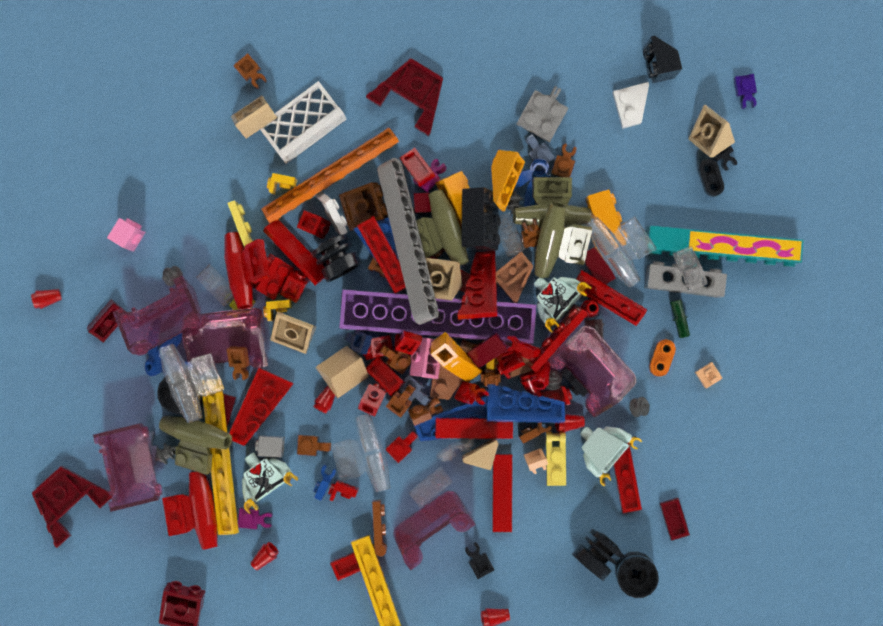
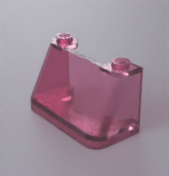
M183 276L174 279L176 286L175 288H169L171 294L139 311L133 307L131 308L132 312H124L120 308L113 312L129 352L138 356L144 355L152 348L200 324L203 317L196 292Z
M248 308L203 313L186 318L182 340L188 363H191L193 366L190 370L191 375L206 374L211 369L212 364L228 362L227 348L230 346L247 347L249 362L252 367L262 368L268 366L269 359L261 309Z
M588 325L580 328L563 342L547 360L550 362L552 370L559 371L566 367L588 390L590 395L585 400V405L594 418L618 404L635 386L637 381L632 370L597 331Z
M142 423L93 435L95 444H99L102 449H99V453H102L111 490L109 495H113L112 501L108 502L110 512L157 501L160 499V495L163 494L161 484L157 483L148 444L149 430Z
M444 492L395 527L393 537L410 571L422 562L423 553L419 547L425 540L451 523L456 531L465 532L476 525L474 517L456 492Z

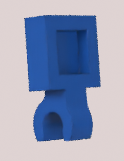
M324 465L321 469L322 481H317L313 490L316 493L314 498L320 501L324 498L331 479L336 474V469H333L332 474H327L325 472L327 465Z

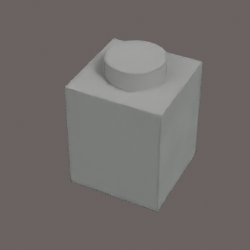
M259 436V440H256L255 451H258V456L283 457L285 437Z

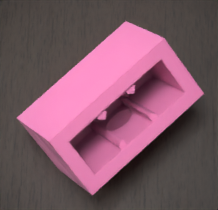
M119 218L107 238L122 248L134 252L146 232L141 230L142 226L129 218L126 220Z
M422 338V343L414 354L411 355L410 376L438 379L440 363L431 355V342L435 339Z

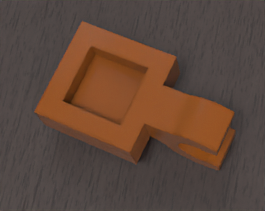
M385 345L380 350L382 354L389 358L386 363L402 375L411 364V357L406 353L396 350L393 352Z
M409 384L402 394L396 391L385 407L401 418L412 404L408 398L415 388Z
M438 397L432 398L427 406L423 404L416 405L408 410L414 426L432 419L431 415L439 414L443 411L441 405L435 407L436 404L440 403Z
M538 422L534 428L528 426L521 430L522 434L519 435V438L524 444L541 433L550 431L552 428L551 426L543 428L542 423Z
M298 435L297 454L317 456V450L331 451V443L318 442L319 436Z

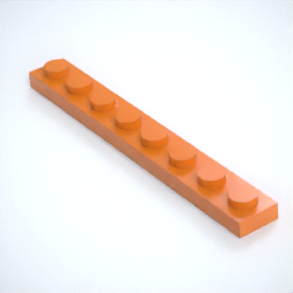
M390 127L261 208L269 223L278 220L282 215L290 210H294L301 203L311 199L334 182L343 179L353 170L360 168L364 163L393 147L394 144L399 142L398 138Z

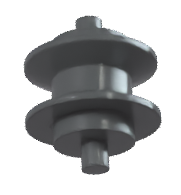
M513 191L506 207L511 211V214H513L514 208L522 207L519 203L524 200V198L516 194L517 191Z
M177 266L167 267L163 270L162 279L168 286L178 285L182 282L183 273Z
M550 370L547 389L557 390L561 387L563 377L559 371Z
M644 397L634 398L630 401L629 409L634 417L646 416L649 413L650 404Z
M164 443L162 450L156 448L157 457L155 460H159L167 465V459L175 460L174 450H176V447Z

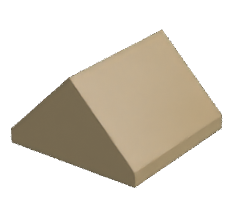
M261 95L233 114L231 118L237 129L247 139L275 120L277 116Z
M704 105L688 140L709 157H714L735 143L729 122L707 105Z
M425 258L435 298L452 301L462 287L460 263Z
M277 312L270 341L306 354L317 326Z
M345 346L315 367L337 399L369 377L362 357L348 346Z
M491 439L462 455L463 462L491 471L498 442L496 439Z

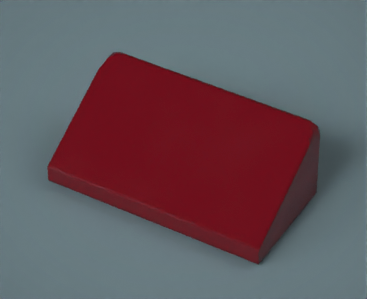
M111 299L87 326V330L104 343L128 315V312Z

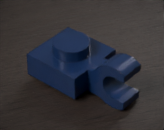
M356 330L355 334L347 332L345 340L352 343L351 349L367 355L373 336Z

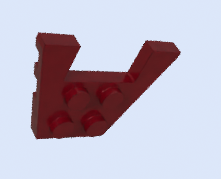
M410 58L393 72L388 79L381 82L376 89L366 95V99L381 107L390 91L411 102L424 110L414 128L429 137L443 77Z
M60 466L32 492L56 548L60 547L72 536L59 522V519L85 495H88L99 508H102L114 497L111 492L64 466Z

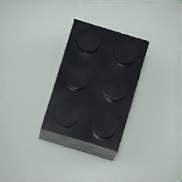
M485 187L462 189V247L474 251H497L498 245H500L498 226H500L501 220L499 208L493 201V191Z

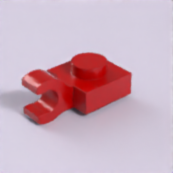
M515 336L507 337V339L512 341L511 347L507 345V351L516 350L520 352V356L526 359L539 356L541 349L527 342H522Z
M412 431L404 440L398 436L385 450L399 463L413 450L409 445L418 435Z

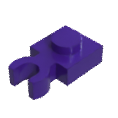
M754 74L733 78L736 96H742L741 108L745 109L747 107L746 101H750L752 108L757 105L756 99L752 96V94L757 93Z

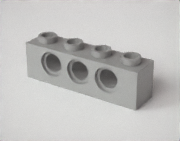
M653 262V264L647 266L644 287L646 289L716 298L725 296L727 274L721 273L722 270L710 269V272L702 271V267L691 266V269H684V265L672 264V267L664 266L665 263ZM664 272H668L671 275L669 282L663 280L662 275ZM683 274L689 276L690 282L688 284L682 282ZM702 277H706L708 279L709 283L707 287H704L701 284Z

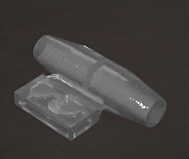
M634 216L619 225L615 233L598 217L587 222L585 226L592 227L591 240L611 271L628 288L637 284L641 278L632 259L643 258L655 251L656 246Z
M174 344L160 348L159 353L163 373L181 414L187 423L203 418L198 395L206 397L224 390L211 353L193 358L186 365Z
M370 414L355 417L357 441L348 439L331 444L340 482L360 477L366 471L375 492L389 489L388 463L375 423Z

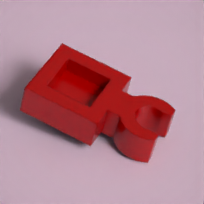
M462 381L454 398L459 402L470 405L474 401L484 405L485 402L481 397L483 395L489 396V393L476 384Z

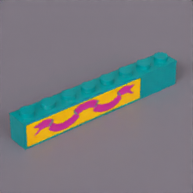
M649 226L646 231L645 250L650 251V254L662 255V252H669V256L680 257L681 254H688L689 258H700L701 255L707 256L709 260H719V257L726 258V261L738 262V259H744L745 263L756 264L757 261H764V265L783 263L784 267H795V264L802 263L804 240Z

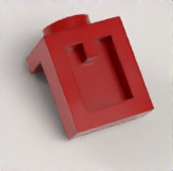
M304 210L296 228L324 239L329 231L331 222Z
M293 270L288 276L280 295L297 303L310 280L302 271Z
M404 331L402 334L397 333L395 336V350L413 355L422 343V336L412 332Z
M390 335L372 338L367 355L363 354L366 360L385 356L380 352L384 345L393 351Z
M516 350L506 351L496 357L499 362L496 364L497 369L507 379L511 378L510 372L525 365L522 356L519 355L520 352Z
M561 386L557 390L541 392L543 397L565 402V405L571 404L572 395L569 388L566 389L565 386Z
M337 480L336 484H331L328 492L331 495L329 500L334 501L337 492H341L340 495L348 499H351V497L355 498L359 488Z

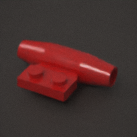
M230 232L224 235V259L229 287L237 309H248L253 306V282L258 283L270 277L264 240L256 239L245 245L244 248L239 232Z
M200 472L189 473V496L180 494L162 498L168 536L188 533L195 529L202 550L218 547L217 518L213 494L207 476Z

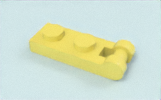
M234 200L229 202L228 206L245 248V245L253 241L250 236L252 229L249 222H245L243 218L245 211L242 204L238 205Z
M559 431V433L546 432V459L548 465H546V485L566 486V433H562V431ZM552 441H559V446L552 447Z

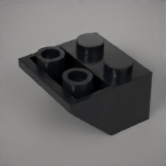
M651 36L643 49V57L648 61L649 66L647 67L648 77L652 79V83L675 79L682 70L678 50L658 37Z

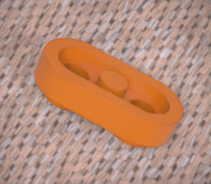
M660 340L655 346L649 363V370L654 376H664L669 371L676 351L675 344L671 340ZM665 345L669 347L667 353L663 351ZM659 363L663 365V369L660 371L657 369Z

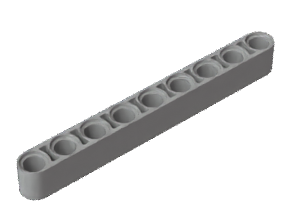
M392 158L379 165L377 171L412 315L415 322L421 325L437 318L439 311L403 166L397 158Z

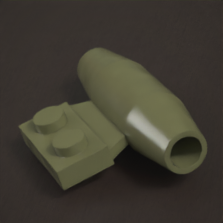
M533 177V198L537 205L514 208L513 222L518 225H522L525 222L529 226L533 223L532 220L535 219L538 227L541 228L550 202L556 201L566 206L565 227L572 224L585 225L591 222V209L568 205L572 197V177Z
M443 190L430 193L428 197L432 218L423 217L416 220L425 258L439 254L444 248L451 261L459 262L460 266L468 263L467 249L462 247V230L452 205Z
M550 202L541 224L535 251V275L540 278H549L558 257L567 263L580 265L585 263L592 227L576 224L565 227L566 206L561 202Z
M163 416L159 422L160 430L180 440L176 447L175 465L206 475L211 473L212 454L209 448L228 449L232 443L231 434L201 421L187 417Z

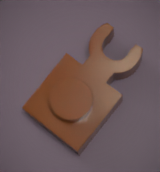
M248 53L233 65L246 81L250 78L252 79V84L256 89H259V86L256 84L258 79H262L265 83L267 82L263 74L257 73L261 68Z
M567 144L562 146L561 152L563 156L557 155L551 172L552 175L558 177L571 176L575 161L570 158L576 153V147L573 148L572 152L568 153L566 151Z
M535 219L532 220L533 223L529 226L525 222L522 223L524 231H521L524 248L537 246L540 227H538Z
M228 347L229 367H234L233 379H238L241 374L242 380H246L249 378V372L246 367L250 365L247 347Z
M485 368L480 373L481 383H484V386H488V384L498 386L500 382L499 371Z

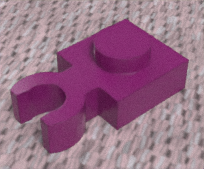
M434 159L430 167L436 177L420 187L427 193L436 184L435 182L440 180L438 175L444 173L447 169L444 163L439 166L438 159ZM413 179L414 184L419 187V185H418V184L416 183V181Z
M243 507L239 508L238 528L258 529V524H261L264 528L272 526V524L265 522V517H272V513L266 512L263 515H259L260 509L249 508V514Z

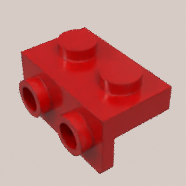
M270 253L267 256L270 277L258 283L253 282V288L275 300L294 267Z

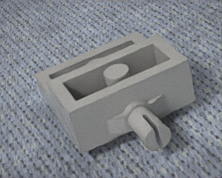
M554 86L550 95H544L535 90L516 125L550 143L568 110V107L556 100L561 89L558 88L557 90V87Z

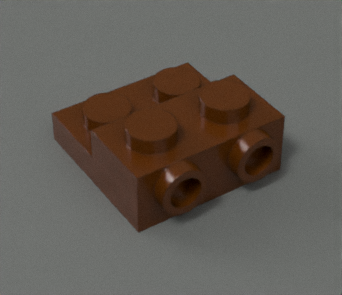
M370 182L339 194L350 231H354L353 228H356L357 225L373 216L376 221L389 218L386 204L382 198V188L377 182Z

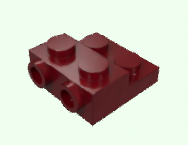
M179 581L168 582L163 590L159 624L168 626H199L206 591L201 590V587L197 585L187 587L183 586Z

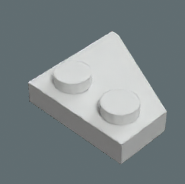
M649 82L612 92L622 129L642 123Z
M323 192L317 194L316 197L318 201L322 202L325 208L324 211L336 232L340 235L348 233L345 227L348 224L343 215H339L337 211L339 206L336 200L331 199Z

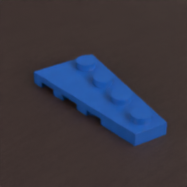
M488 384L487 392L489 393V396H487V422L565 423V402L531 395L524 391L519 392L504 386L500 387L494 384Z
M486 396L481 397L485 402L484 405H480L476 401L472 405L463 403L439 414L431 415L432 419L416 425L415 429L420 442L445 439L435 438L436 418H487Z

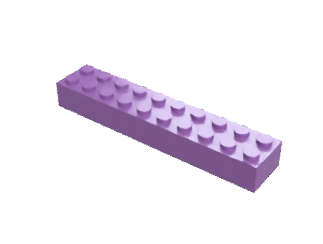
M343 290L339 328L399 334L408 331L417 335L437 337L446 332L451 338L486 340L497 333L503 342H512L507 337L515 336L522 342L533 344L536 305L497 302V317L458 320L457 314L461 309L462 299L453 298L452 301L436 299L439 311L438 317L419 325L413 318L408 295Z

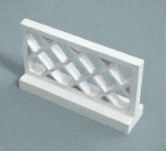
M318 81L275 113L277 118L260 130L287 164L347 118ZM319 88L322 92L321 100L311 99L312 93ZM301 101L307 102L306 111L296 110L297 104ZM310 103H320L319 112H310ZM324 104H330L334 107V110L330 113H322ZM292 113L291 121H281L282 115ZM295 114L305 115L303 124L294 123ZM308 115L318 116L317 122L314 125L307 124ZM270 124L277 125L275 134L267 133L264 128ZM280 125L290 126L288 135L279 134ZM293 126L303 127L302 133L299 136H292ZM278 138H286L287 144L279 149L277 146Z

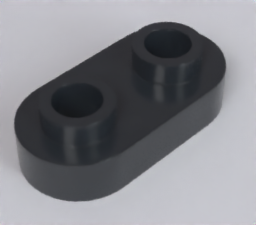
M705 159L700 162L697 170L705 193L711 197L720 195L724 190V182L717 163L712 159ZM705 166L709 167V173L704 171ZM711 184H714L716 186L715 191L711 190Z

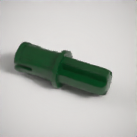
M682 299L670 302L674 316L672 320L675 321L679 338L689 337L690 332L686 320L688 316H685Z

